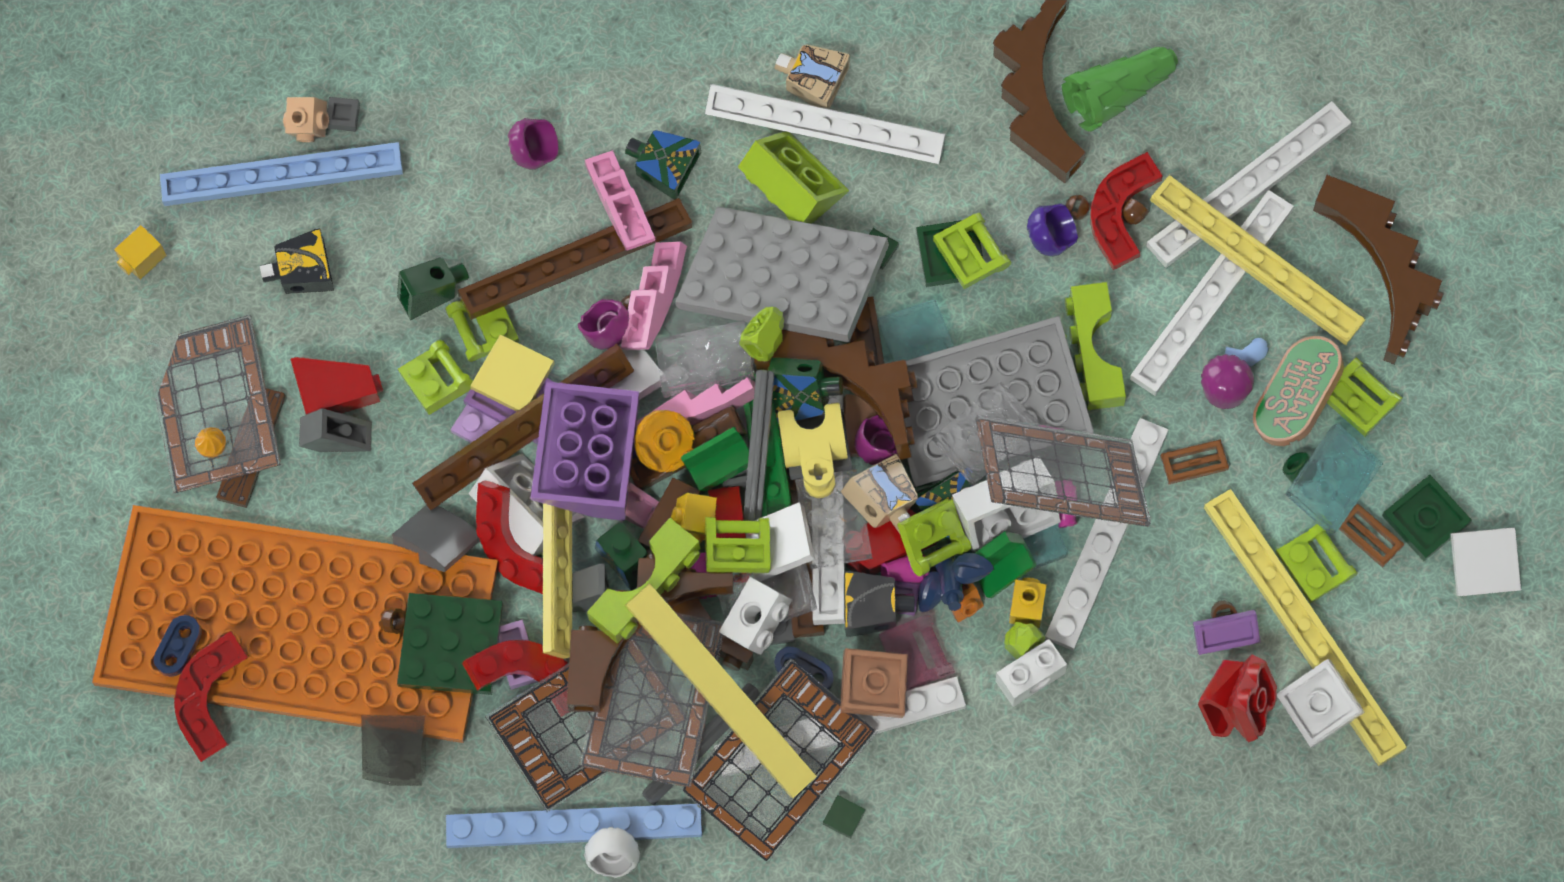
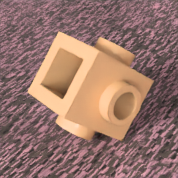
M287 97L286 112L283 116L285 133L295 136L298 142L309 143L314 142V137H325L326 129L329 125L327 102L315 97Z

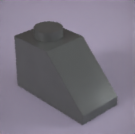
M323 408L300 417L299 447L317 452L371 451L372 422Z
M598 564L572 573V612H587L601 595L609 589L605 564Z

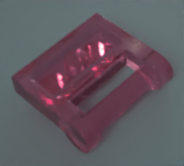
M924 615L879 633V639L885 652L908 654L906 691L955 673L952 663L947 662L933 630L934 622L931 615ZM921 631L936 667L928 670L913 636V633Z

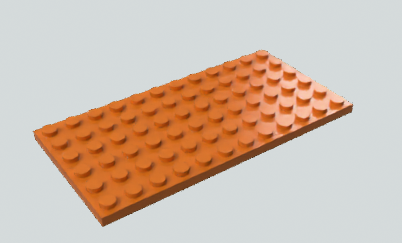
M133 505L92 683L94 686L175 698L180 674L173 677L161 674L155 666L154 655L172 620L181 615H188L198 622L202 631L201 639L191 658L230 631L233 632L249 657L222 674L212 684L208 693L209 704L464 743L473 693L398 687L397 679L404 629L399 634L385 632L379 625V621H381L380 614L385 609L398 608L402 609L406 615L409 593L492 600L498 560L464 555L446 572L420 564L419 553L394 544ZM184 630L181 633V637H189L191 630ZM169 658L167 665L173 666L177 662V658Z

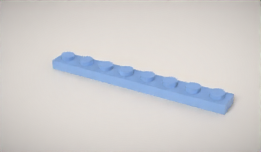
M399 142L165 173L160 174L162 202L164 206L401 175L403 170Z
M699 804L446 815L447 848L589 842L590 838L597 831L609 827L625 830L634 837V840L702 837L701 806Z

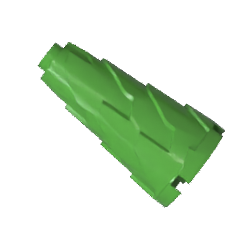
M1153 47L1129 58L1125 56L1103 66L1099 64L1082 72L1072 73L1065 77L1063 80L1066 82L1061 84L1066 106L1071 114L1077 110L1085 120L1078 125L1084 130L1092 132L1125 111V107L1145 96L1148 90L1168 79V75L1175 72L1176 65L1178 64L1177 56L1172 49Z

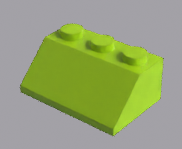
M787 131L755 140L738 165V168L745 174L746 179L755 184L766 195L768 201L777 205L786 214L788 220L812 224L849 192L815 156Z

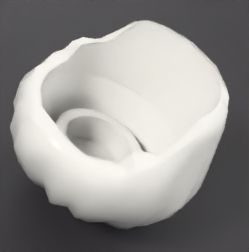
M609 827L602 828L590 838L585 846L584 857L588 867L596 874L617 878L628 874L636 868L639 862L640 851L638 843L631 834L620 828Z

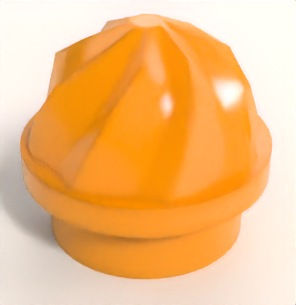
M214 427L202 429L195 440L197 451L202 456L209 458L221 455L226 446L225 435L221 430Z

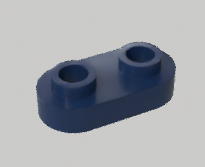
M181 615L170 623L154 655L155 666L161 674L168 677L181 674L189 662L202 635L201 627L193 617ZM184 630H191L189 637H181V633ZM169 658H177V662L173 666L167 665Z
M785 647L776 654L774 664L778 675L785 669V662L793 660L812 678L815 675H821L824 678L821 685L829 691L832 688L834 681L833 672L824 662L795 647Z

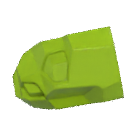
M766 307L757 313L743 330L739 345L750 357L758 361H769L782 342L783 312L777 307Z
M1016 621L1005 634V649L1017 660L1045 641V636L1032 623L1024 624Z

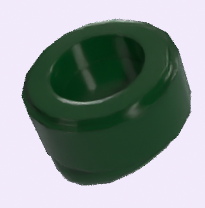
M1299 452L1286 460L1282 470L1284 475L1295 486L1302 487L1312 480L1316 472V466L1306 452Z

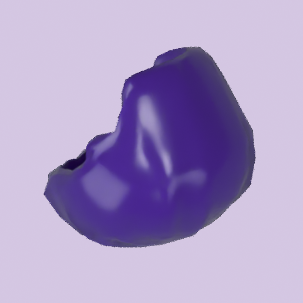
M1064 204L1039 206L1028 218L1026 228L1029 238L1040 254L1052 257L1059 256L1078 240L1074 219Z

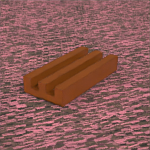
M1221 439L1160 455L1168 485L1229 470ZM1213 449L1217 450V454L1173 465L1169 461ZM1220 460V464L1173 475V471Z
M1358 503L1336 525L1342 533L1382 568L1404 547L1402 541ZM1358 514L1387 539L1393 547L1389 549L1371 531L1357 521L1354 516ZM1349 522L1351 525H1353L1368 540H1370L1376 547H1378L1385 554V556L1383 557L1379 552H1377L1362 537H1360L1354 530H1352L1347 525V523Z

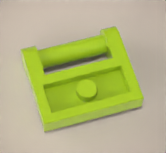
M975 213L933 236V241L963 289L996 272L1007 269L1012 263L1007 254H1002L988 232L981 213ZM974 230L992 261L988 263L984 261L967 234L968 231Z
M461 301L452 302L445 308L448 317L453 318L467 349L465 354L469 362L487 356L499 335L517 343L520 342L505 307L476 318L487 342L483 345L477 344L464 315L467 311Z
M444 340L435 341L428 351L398 368L400 375L428 415L470 391V386L473 382L468 374L463 373L450 355V348ZM439 360L454 380L453 384L448 387L432 366Z
M1356 357L1344 368L1342 376L1327 404L1366 437L1403 398L1397 392L1392 393L1363 367L1364 363ZM1355 376L1384 403L1380 406L1350 378Z
M945 499L897 524L911 568L917 576L928 573L931 567L956 554L963 555L971 550V543L967 536L964 535L952 499ZM950 536L952 543L923 557L921 549Z
M715 517L705 518L706 572L770 573L769 518H759L758 521L716 520ZM716 533L758 534L759 539L716 538Z
M1323 522L1316 524L1307 532L1280 547L1275 552L1310 604L1358 574L1353 565H1348L1326 533L1328 529ZM1315 539L1339 572L1336 576L1331 577L1309 545L1310 542Z

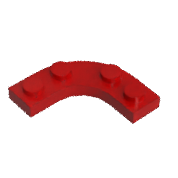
M1148 152L1111 171L1099 184L1092 201L1090 211L1092 234L1112 270L1140 257V251L1127 232L1121 215L1122 209L1129 198L1162 181L1163 176Z
M486 480L478 483L476 532L487 557L498 560L497 570L504 578L516 585L543 594V558L524 551L516 543L510 531V488Z
M232 631L194 655L181 672L174 698L176 719L180 730L200 762L228 746L225 738L214 723L207 705L208 693L212 684L222 674L249 658Z
M509 640L495 644L462 662L477 690L512 674L527 675L538 681L539 684H542L556 674L560 675L561 671L569 667V664L563 658L543 653L542 644L527 640ZM567 684L566 687L562 688L561 690H559V691L556 692L555 694L551 695L549 698L555 696V695L558 694L559 692H561V691H563L564 689H566V688L568 687V684ZM568 689L551 700L561 718L571 713L567 707Z

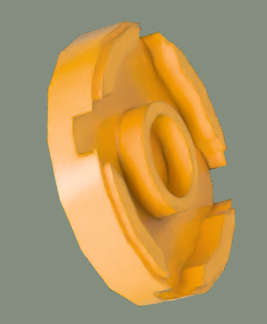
M669 410L653 411L645 416L637 426L634 436L636 454L639 460L649 469L658 472L675 471L684 466L681 456L693 450L692 440H694V431L689 421L680 413Z

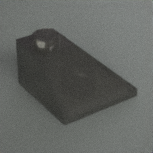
M362 715V779L389 786H422L426 779L425 715Z

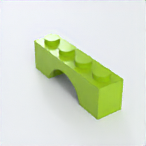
M1107 282L1071 286L1070 295L1068 298H1065V309L1067 316H1073L1074 326H1069L1071 344H1077L1079 354L1074 355V365L1076 373L1082 372L1083 383L1079 384L1084 401L1087 403V409L1095 410L1124 406L1126 394L1121 367L1113 366L1103 361L1095 352L1092 344V337L1095 331L1111 318L1112 309Z
M671 518L665 522L649 541L655 556V568L649 580L641 587L632 591L620 592L607 589L587 611L589 621L617 644L622 638L629 639L638 628L636 623L638 620L625 607V604L648 584H651L659 595L664 590L667 592L671 591L680 579L678 574L685 566L687 568L692 567L700 557L698 552L700 550L699 540Z

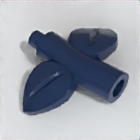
M965 553L957 559L954 555L935 565L937 572H931L923 578L918 590L920 611L925 613L932 610L941 600L944 604L948 605L949 610H959L961 608L960 602L964 598L962 584L974 583L985 578L994 570L993 565L984 557L974 553Z

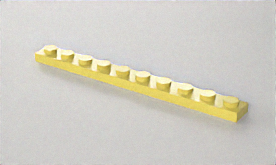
M1230 489L1204 505L1205 511L1312 669L1325 660L1330 659L1365 713L1350 722V725L1377 765L1380 766L1405 751L1406 745L1233 491Z

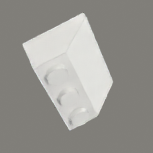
M522 453L485 468L469 492V495L477 502L478 483L485 480L510 488V531L516 543L524 551L537 556L543 553V503L530 499L534 475L532 470L535 466ZM572 512V528L584 518L582 514Z
M1033 460L1035 475L1050 479L1040 461ZM1031 461L1009 470L1011 473L1033 475ZM1007 473L998 475L1001 488L1010 490L1009 475ZM1015 474L1010 475L1012 487L1015 491L1037 493L1034 478ZM1036 479L1040 495L1056 497L1054 484L1051 480ZM988 480L972 487L964 488L952 495L963 532L971 543L972 553H976L1004 531L1018 533L1023 538H1026L1060 523L1059 511L992 501ZM1015 492V493H1017V494L1030 495V496H1034V497L1036 496V495H1031V494H1025V493ZM1040 496V497H1043V498H1049V499H1055V500H1056V498H1050V497Z

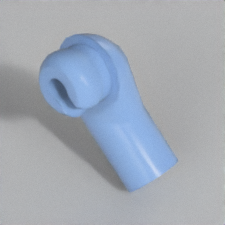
M1255 338L1243 350L1226 346L1225 354L1238 356L1252 367L1265 358L1268 352V344L1262 338Z

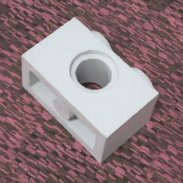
M749 577L719 632L745 648L761 655L770 646L773 640V633L779 622L787 616L792 600L764 583ZM761 611V618L755 623V616Z
M1050 639L999 670L996 673V683L1014 707L1064 675L1067 663Z

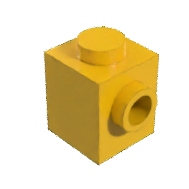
M142 225L114 249L119 258L116 262L127 275L133 273L140 280L167 256L162 245Z
M686 493L677 498L676 507L672 511L671 519L701 543L702 540L706 539L705 518L715 517L717 498Z
M1022 578V581L1015 580L1009 618L1010 624H1015L1017 621L1024 624L1032 623L1040 628L1047 584H1041V581L1035 578Z

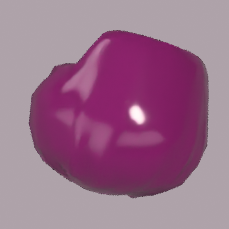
M524 118L517 121L508 133V146L512 159L520 167L536 170L557 158L559 150L558 137L550 121Z
M602 299L594 303L588 311L581 315L578 328L586 341L594 348L604 350L611 348L615 344L619 346L629 326V311L619 300Z
M1233 354L1217 355L1209 360L1201 374V384L1206 399L1211 405L1220 409H1233L1240 406L1251 393L1252 386L1254 385V375L1251 367L1245 360H1241Z
M878 415L866 418L855 435L854 445L859 457L865 463L874 466L896 454L898 456L894 440L883 420Z

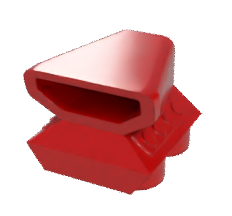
M1253 654L1245 662L1222 661L1198 702V706L1212 736L1227 737L1235 727L1249 743L1257 740L1259 736L1264 734L1268 711L1274 708L1277 696V685L1267 662Z

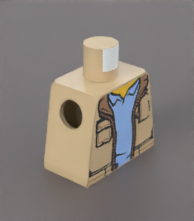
M803 45L796 58L781 53L776 61L775 70L788 74L786 79L787 91L810 105L830 109L850 67V55L811 45Z
M897 454L851 477L841 490L844 497L873 527L877 528L891 521L898 532L897 524L911 517L907 511L918 499V495Z

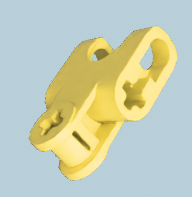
M839 403L826 404L824 406L825 419L823 423L812 430L801 428L796 423L792 410L778 412L786 468L802 467L806 492L815 498L827 497L835 488L832 461L848 459ZM816 476H822V479L816 480Z

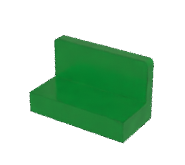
M732 427L681 456V460L690 471L697 487L703 494L748 468L749 448L737 429Z
M1004 531L974 553L987 559L994 567V570L988 576L978 581L987 598L995 597L1036 566V562L1023 537L1018 533Z

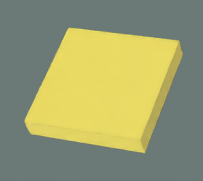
M499 335L470 387L471 390L517 412L535 400L555 363L554 360Z

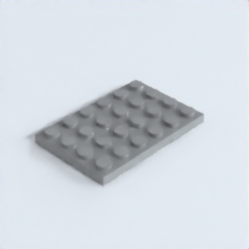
M717 206L675 301L676 306L680 310L747 323L762 309L777 307L783 312V330L849 342L888 249V239L886 237Z
M1059 316L906 361L908 371H915L918 388L912 389L914 401L908 402L910 418H905L906 427L912 426L915 445H910L912 457L907 458L915 487L939 481L959 468L965 469L966 472H971L985 467L976 421L1053 433V435L1061 434L1079 438L1094 436ZM991 436L994 453L1003 454L1002 439ZM1004 436V437H1007V438H1013V439H1019V440H1026V439H1021V438H1014V437ZM1003 439L1006 454L1018 457L1029 455L1026 442ZM1029 440V441H1032V442H1038V443H1044V444H1051V443H1045V442H1039V441ZM1029 443L1031 454L1052 448L1049 445ZM995 454L997 464L1006 461L1003 455ZM1008 456L1007 461L1015 459L1017 457Z

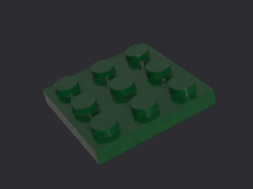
M409 593L397 679L398 687L492 695L494 682L477 690L462 662L499 643L503 602L499 600Z

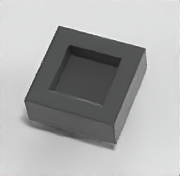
M329 97L327 108L329 125L327 129L356 132L360 110L359 100Z

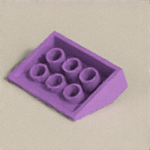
M546 381L530 499L594 518L625 521L634 451V436L639 410V391Z

